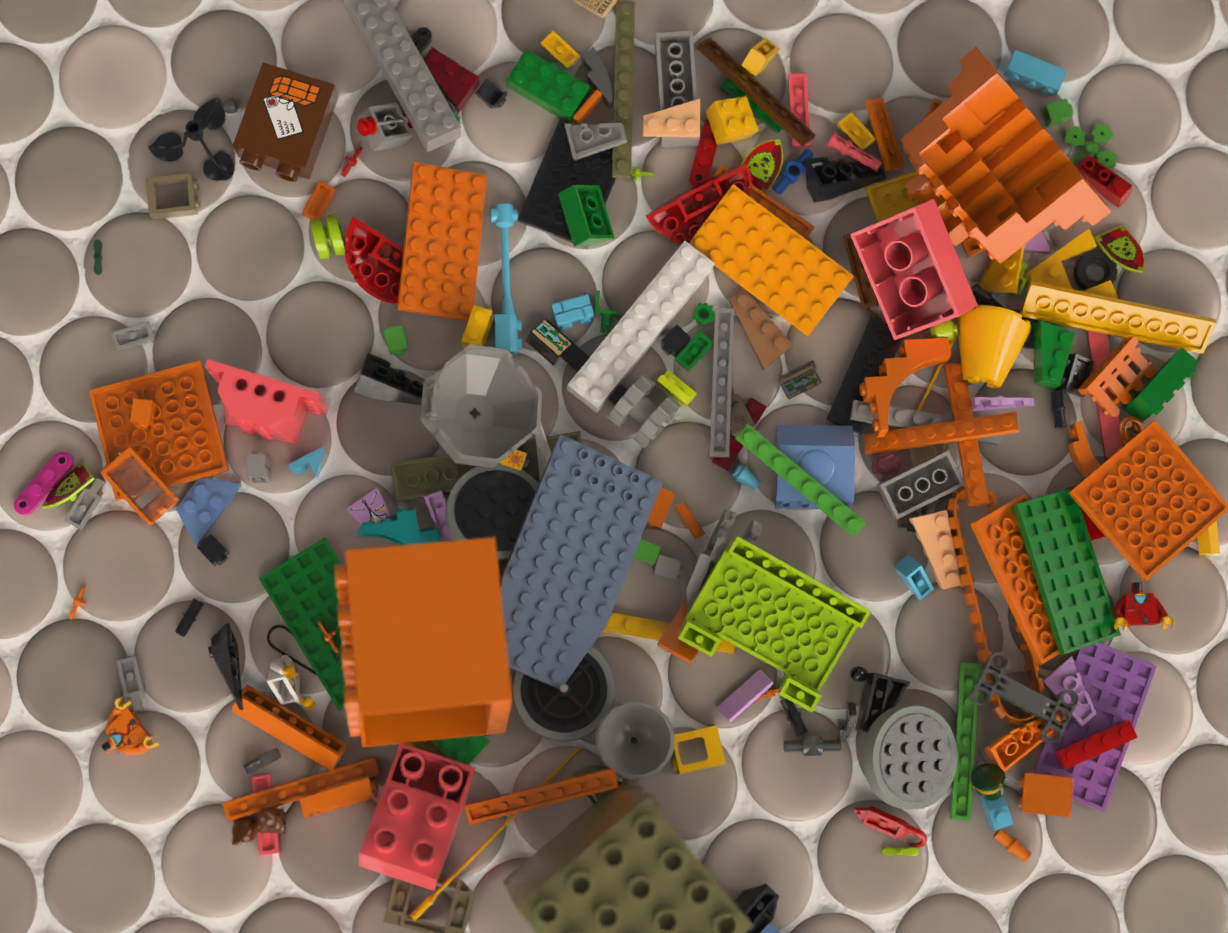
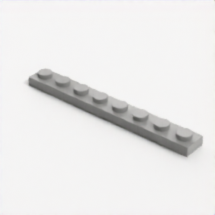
M715 308L710 457H729L734 308Z
M853 400L850 420L872 423L874 416L870 412V402ZM889 406L888 426L901 429L953 421V418L950 416ZM1001 435L977 439L978 442L999 445Z

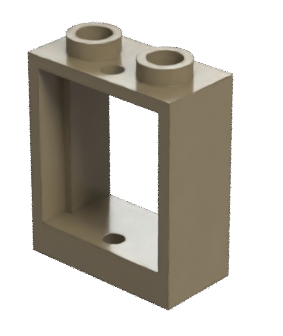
M191 173L146 178L149 215L153 220L198 215L197 209L200 208L199 197H196V190H199L198 180L194 179ZM187 182L190 206L159 209L157 185Z

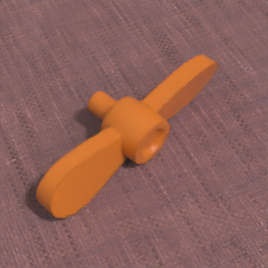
M82 584L78 597H75L73 600L74 606L69 616L72 620L76 615L78 606L86 605V602L81 599L86 587L85 584Z
M319 620L317 623L324 632L323 638L326 642L329 641L333 650L338 653L340 650L332 640L336 632H327Z
M780 687L774 690L769 688L765 691V694L761 695L754 702L765 697L771 698L775 696V693L779 692Z

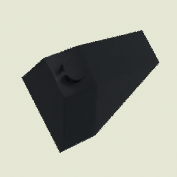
M828 157L805 160L807 190L814 203L837 198L886 178L881 167L876 172L859 161L855 163L845 162V159L833 161L828 160Z
M370 353L367 354L354 392L371 399L422 405V383L417 380L411 381L402 370L398 372L391 368V363Z

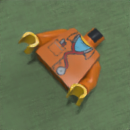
M123 695L116 700V705L111 711L105 730L109 739L101 744V747L107 754L117 748L120 753L140 755L158 746L159 743L154 744L152 742L155 735L151 736L133 710L126 708L131 705V702L124 703L123 698L125 696Z

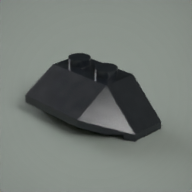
M767 884L743 890L734 901L735 905L753 925L746 933H760L774 919L779 895Z

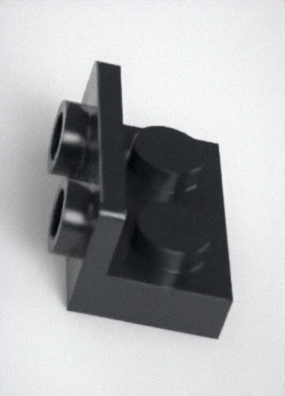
M1077 353L1069 354L1061 385L1055 388V390L1067 391L1078 397H1084L1077 389L1090 376L1094 361Z

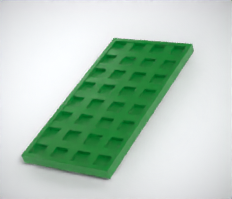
M1073 488L1012 505L1060 655L1121 635L1119 627L1117 630L1113 628L1115 624L1113 608L1080 506L1069 494Z
M323 538L258 579L338 711L346 707V685L342 663V640L339 624V600L335 565L341 564L327 539ZM319 620L327 632H336L332 640L340 650L338 653L333 650L329 641L326 642L323 638L324 632L317 623Z

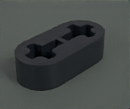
M426 27L417 29L411 36L420 54L432 41L431 31ZM420 34H427V39L423 38L420 42H418L421 39Z

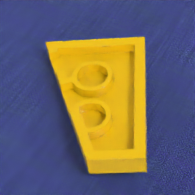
M1025 244L1001 264L994 259L981 284V287L986 292L1017 293Z

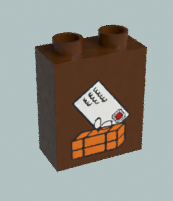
M263 62L233 143L237 156L240 158L239 163L254 171H261L263 165L277 169L275 175L289 182H297L299 176L310 179L338 101L335 84Z

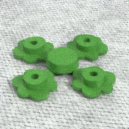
M1101 123L1095 125L1094 130L1091 132L1092 136H1094V142H1085L1083 138L1085 133L1080 131V128L1077 126L1066 131L1067 136L1064 138L1066 144H1071L1073 148L1077 147V145L1082 146L1083 154H1074L1073 158L1070 159L1075 166L1087 154L1092 157L1096 156L1098 161L1109 169L1116 166L1117 155L1109 150L1098 153L1099 147L1096 144L1101 142L1106 144L1108 139L1113 137V132L1109 130L1110 127L1108 125L1103 126Z

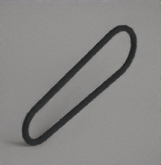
M283 625L272 627L267 634L268 644L282 655H288L271 643L270 634L277 628H283L292 635L291 631ZM292 657V661L317 676L315 671Z

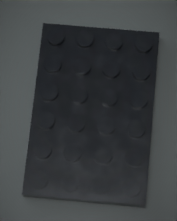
M559 119L517 220L520 223L573 243L558 194L572 185H599L606 205L617 178H612L613 148L574 160L565 124L572 123Z

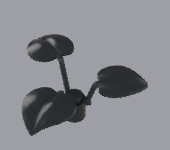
M218 97L209 100L195 112L194 120L189 121L185 126L186 132H184L183 142L178 134L168 132L159 136L148 146L150 152L158 159L173 162L183 156L182 147L186 145L187 138L189 137L193 141H200L210 157L203 165L206 177L214 181H226L234 175L235 167L230 155L221 151L213 157L202 138L203 130L206 127L209 130H216L225 123L226 114Z

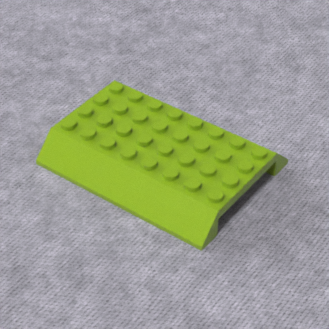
M736 536L723 550L689 608L677 638L712 657L721 642V637L784 672L778 694L813 712L822 697L819 691L855 630L857 627L862 628L871 611L741 537Z

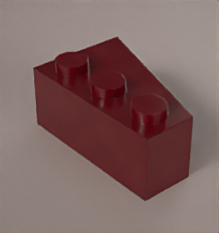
M431 47L423 60L439 89L455 107V110L460 113L479 86V76Z

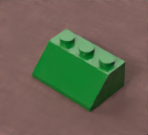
M572 185L558 194L574 247H587L615 238L599 185Z

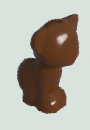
M274 807L263 808L260 810L255 822L250 817L233 820L232 845L253 841L257 832L285 834L286 819L284 809H276Z

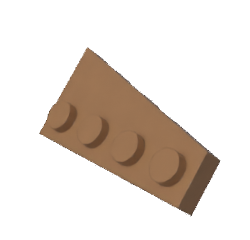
M744 288L729 300L763 370L792 347V343Z

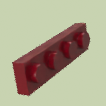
M751 397L745 405L756 426L767 406ZM731 430L729 457H714L711 462L727 472L743 447L732 435Z

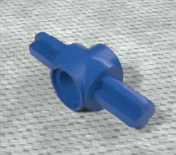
M805 149L796 160L793 159L786 165V168L781 173L782 177L772 188L776 194L781 195L790 184H794L799 180L805 171V160L812 159L814 156L812 151ZM795 169L798 174L792 175L788 170Z

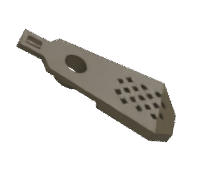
M732 387L730 427L732 435L736 437L746 424H749L753 429H755V424L740 395L735 394Z

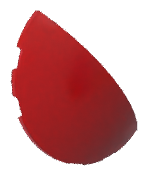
M747 163L720 173L682 192L646 215V218L659 234H663L672 242L681 245L684 241L690 243L733 184L748 196L751 195L752 178Z
M352 217L345 235V258L354 280L365 292L374 298L386 303L398 304L403 248L355 217Z

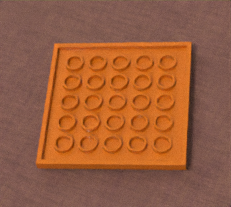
M201 360L89 390L106 464L110 461L113 462L122 449L131 447L168 487L229 471ZM133 398L153 400L157 403L154 426H147V429L135 427L136 424L130 421ZM136 459L114 477L131 497L137 496L149 485L150 481H154V478ZM156 482V485L154 487H151L144 494L161 490L163 488ZM112 486L115 501L125 500Z
M1156 420L1147 425L1069 492L1071 497L1144 582L1150 579L1228 511V504Z

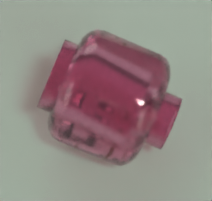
M885 452L873 458L871 470L875 476L887 479L899 472L901 463L896 454Z

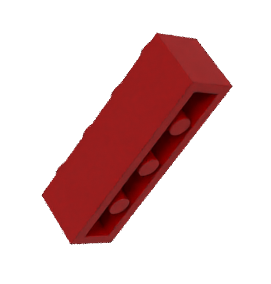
M1123 720L1053 752L1060 768L1068 769L1138 737L1130 720Z

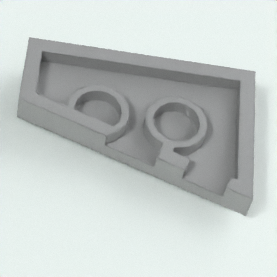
M587 123L581 125L565 124L574 160L628 143L622 123H599L597 125H588Z

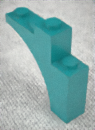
M408 508L398 509L397 513L392 516V519H383L377 524H373V521L362 523V526L356 530L358 537L381 538L398 546L441 542L438 529L432 530L431 527H427L419 531L416 511L409 510Z

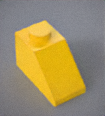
M764 38L752 47L741 66L749 74L757 76L764 70L780 48L767 38Z

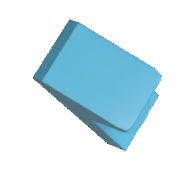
M321 447L288 464L293 474L297 473L298 475L308 470L307 467L311 466L315 476L319 478L326 452Z

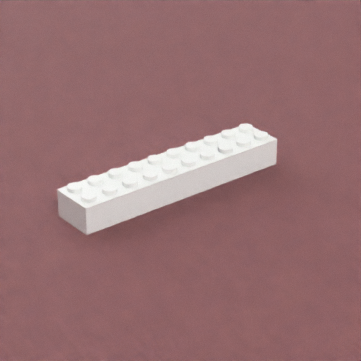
M684 241L568 383L567 390L597 413L711 273L715 263Z

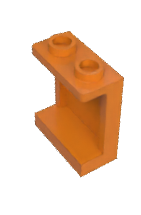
M1025 773L1024 777L1021 776L1020 780L1023 796H1019L1018 808H1022L1021 812L1071 818L1074 778Z

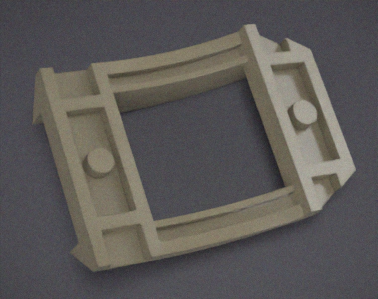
M440 874L437 884L443 885L450 876ZM394 878L383 922L423 933H465L475 893L461 879L454 878L447 885L448 887L455 888L446 924L443 927L418 919L414 921L411 917H407L406 913L414 884Z

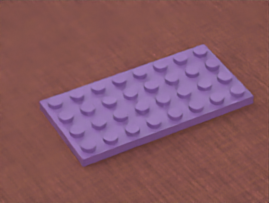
M1096 643L1078 649L1074 664L1078 673H1080L1081 681L1089 694L1097 714L1083 726H1080L1071 716L1061 738L1057 742H1044L1033 773L1074 778L1072 800L1105 812L1129 742L1068 769L1060 768L1053 751L1123 720H1130L1133 728H1135L1157 666L1103 644ZM1057 711L1060 719L1062 720V713ZM1052 733L1048 738L1052 739L1054 737V733Z

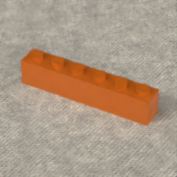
M248 684L242 690L243 710H239L235 702L231 710L232 712L330 771H333L347 748L346 743Z

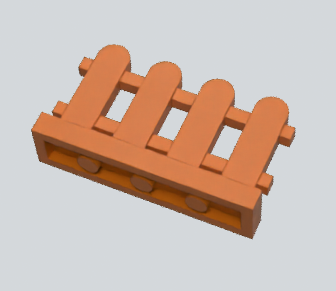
M1135 336L1124 338L1077 389L1081 395L1090 394L1091 397L1089 399L1091 402L1096 401L1103 409L1102 414L1104 416L1117 417L1120 414L1117 404L1119 402L1121 404H1129L1132 400L1129 391L1131 389L1133 391L1143 389V382L1140 380L1142 376L1152 378L1155 375V370L1152 367L1154 363L1151 360L1147 361L1140 353L1142 349L1139 346L1135 348L1139 342ZM1130 362L1139 371L1137 374L1128 366ZM1118 375L1127 383L1125 387L1116 379ZM1106 388L1115 396L1113 400L1104 392Z

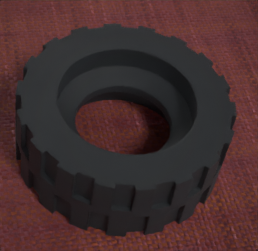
M1096 250L1085 253L1076 262V266L1073 269L1075 283L1084 291L1110 280L1113 284L1118 273L1117 264L1103 251ZM1096 263L1103 267L1104 277L1101 280L1092 281L1088 278L1086 269L1090 264Z

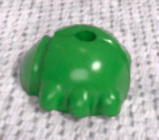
M698 303L692 319L696 320L697 324L701 323L702 326L706 323H711L715 318L712 305L708 306L707 303Z

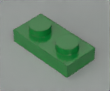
M699 331L675 358V361L690 372L713 346L714 342Z

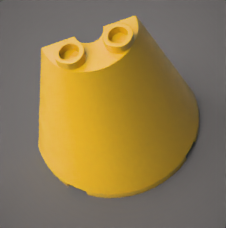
M978 305L975 309H971L956 317L963 380H967L971 384H979V381L987 383V386L990 388H1001L1031 332V324L1028 320H1022V315L1012 310L997 306Z

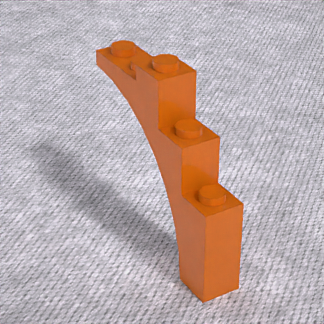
M949 338L904 340L901 347L898 348L899 358H885L881 366H879L878 377L864 378L859 386L860 396H863L864 402H870V412L874 416L872 427L876 431L877 437H885L889 430L888 411L896 388L908 376L920 369L935 364L947 363L951 356Z

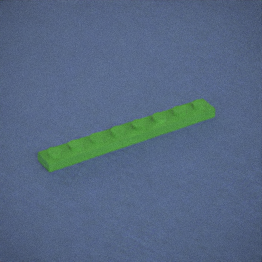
M746 424L735 437L737 441L851 536L855 537L866 524L864 520L749 424Z
M959 663L955 727L958 756L957 768L952 781L950 819L971 821L973 785L971 783V773L974 770L978 706L973 705L969 700V694L980 673V664ZM977 691L975 695L977 700L979 691Z

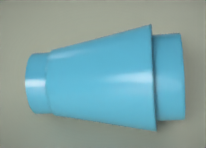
M741 463L731 474L735 481L752 490H755L761 482L746 465L743 466Z

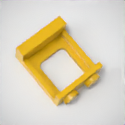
M476 305L473 306L461 340L463 349L469 344L486 345L494 322L493 319H490L491 310Z
M717 725L674 735L673 751L675 759L672 760L674 771H678L679 774L726 764ZM702 737L705 742L708 758L704 761L683 765L677 744L681 741Z

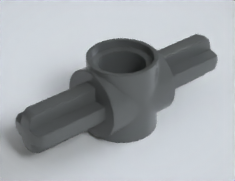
M803 736L802 740H785L783 749L784 752H802L804 756H821L823 752L841 751V741L823 740L821 736Z

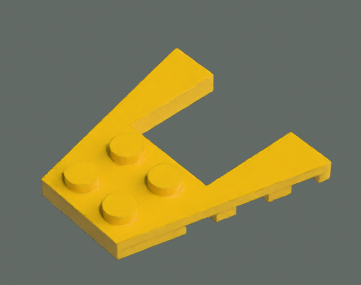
M1090 228L1027 272L1025 277L1028 278V284L1030 285V282L1034 281L1072 289L1061 261L1097 247ZM1111 280L1082 291L1118 299Z

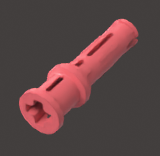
M837 132L833 134L827 145L829 148L833 147L840 151L841 155H848L878 172L883 161L854 146L851 140L847 141L838 136Z

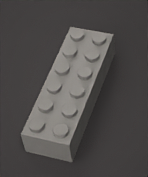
M693 31L655 33L659 111L697 100ZM660 137L661 147L698 146L700 137Z

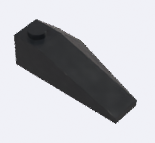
M226 623L211 638V646L208 647L210 658H214L216 666L239 710H243L239 648L230 623Z

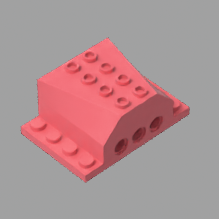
M207 359L205 367L209 374L219 383L217 391L225 410L224 424L240 428L246 434L254 436L257 433L261 435V438L272 441L274 438L297 445L308 410H310L311 414L321 416V414L327 415L329 407L321 393Z

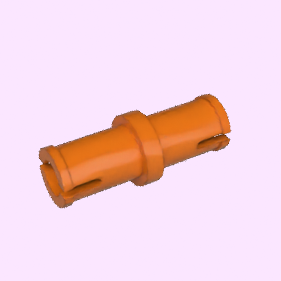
M685 501L675 507L684 521L683 525L688 527L695 540L706 534L697 522L696 515L692 514Z
M1002 828L994 833L993 838L1004 845L1008 852L1015 854L1022 862H1026L1029 859L1031 852L1023 847L1017 838H1012Z

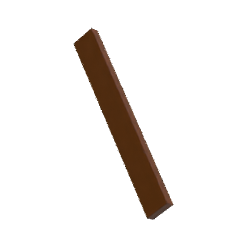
M708 38L698 44L697 49L802 147L815 138L816 135L713 39Z

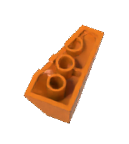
M1056 712V713H1055V718H1056L1057 721L1060 722L1061 719H1060L1058 713ZM1038 718L997 737L984 748L989 761L999 766L1004 772L1042 742L1039 732L1044 721ZM1052 729L1047 730V737L1054 733Z

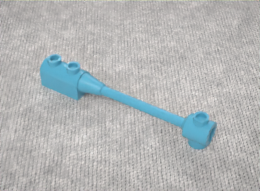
M497 204L494 208H491L490 216L491 223H495L497 227L501 228L503 298L501 314L494 315L495 348L507 349L512 355H517L518 350H522V338H518L517 332L521 331V320H517L510 293L508 228L514 225V221H517L518 211L517 209L513 210L512 204Z

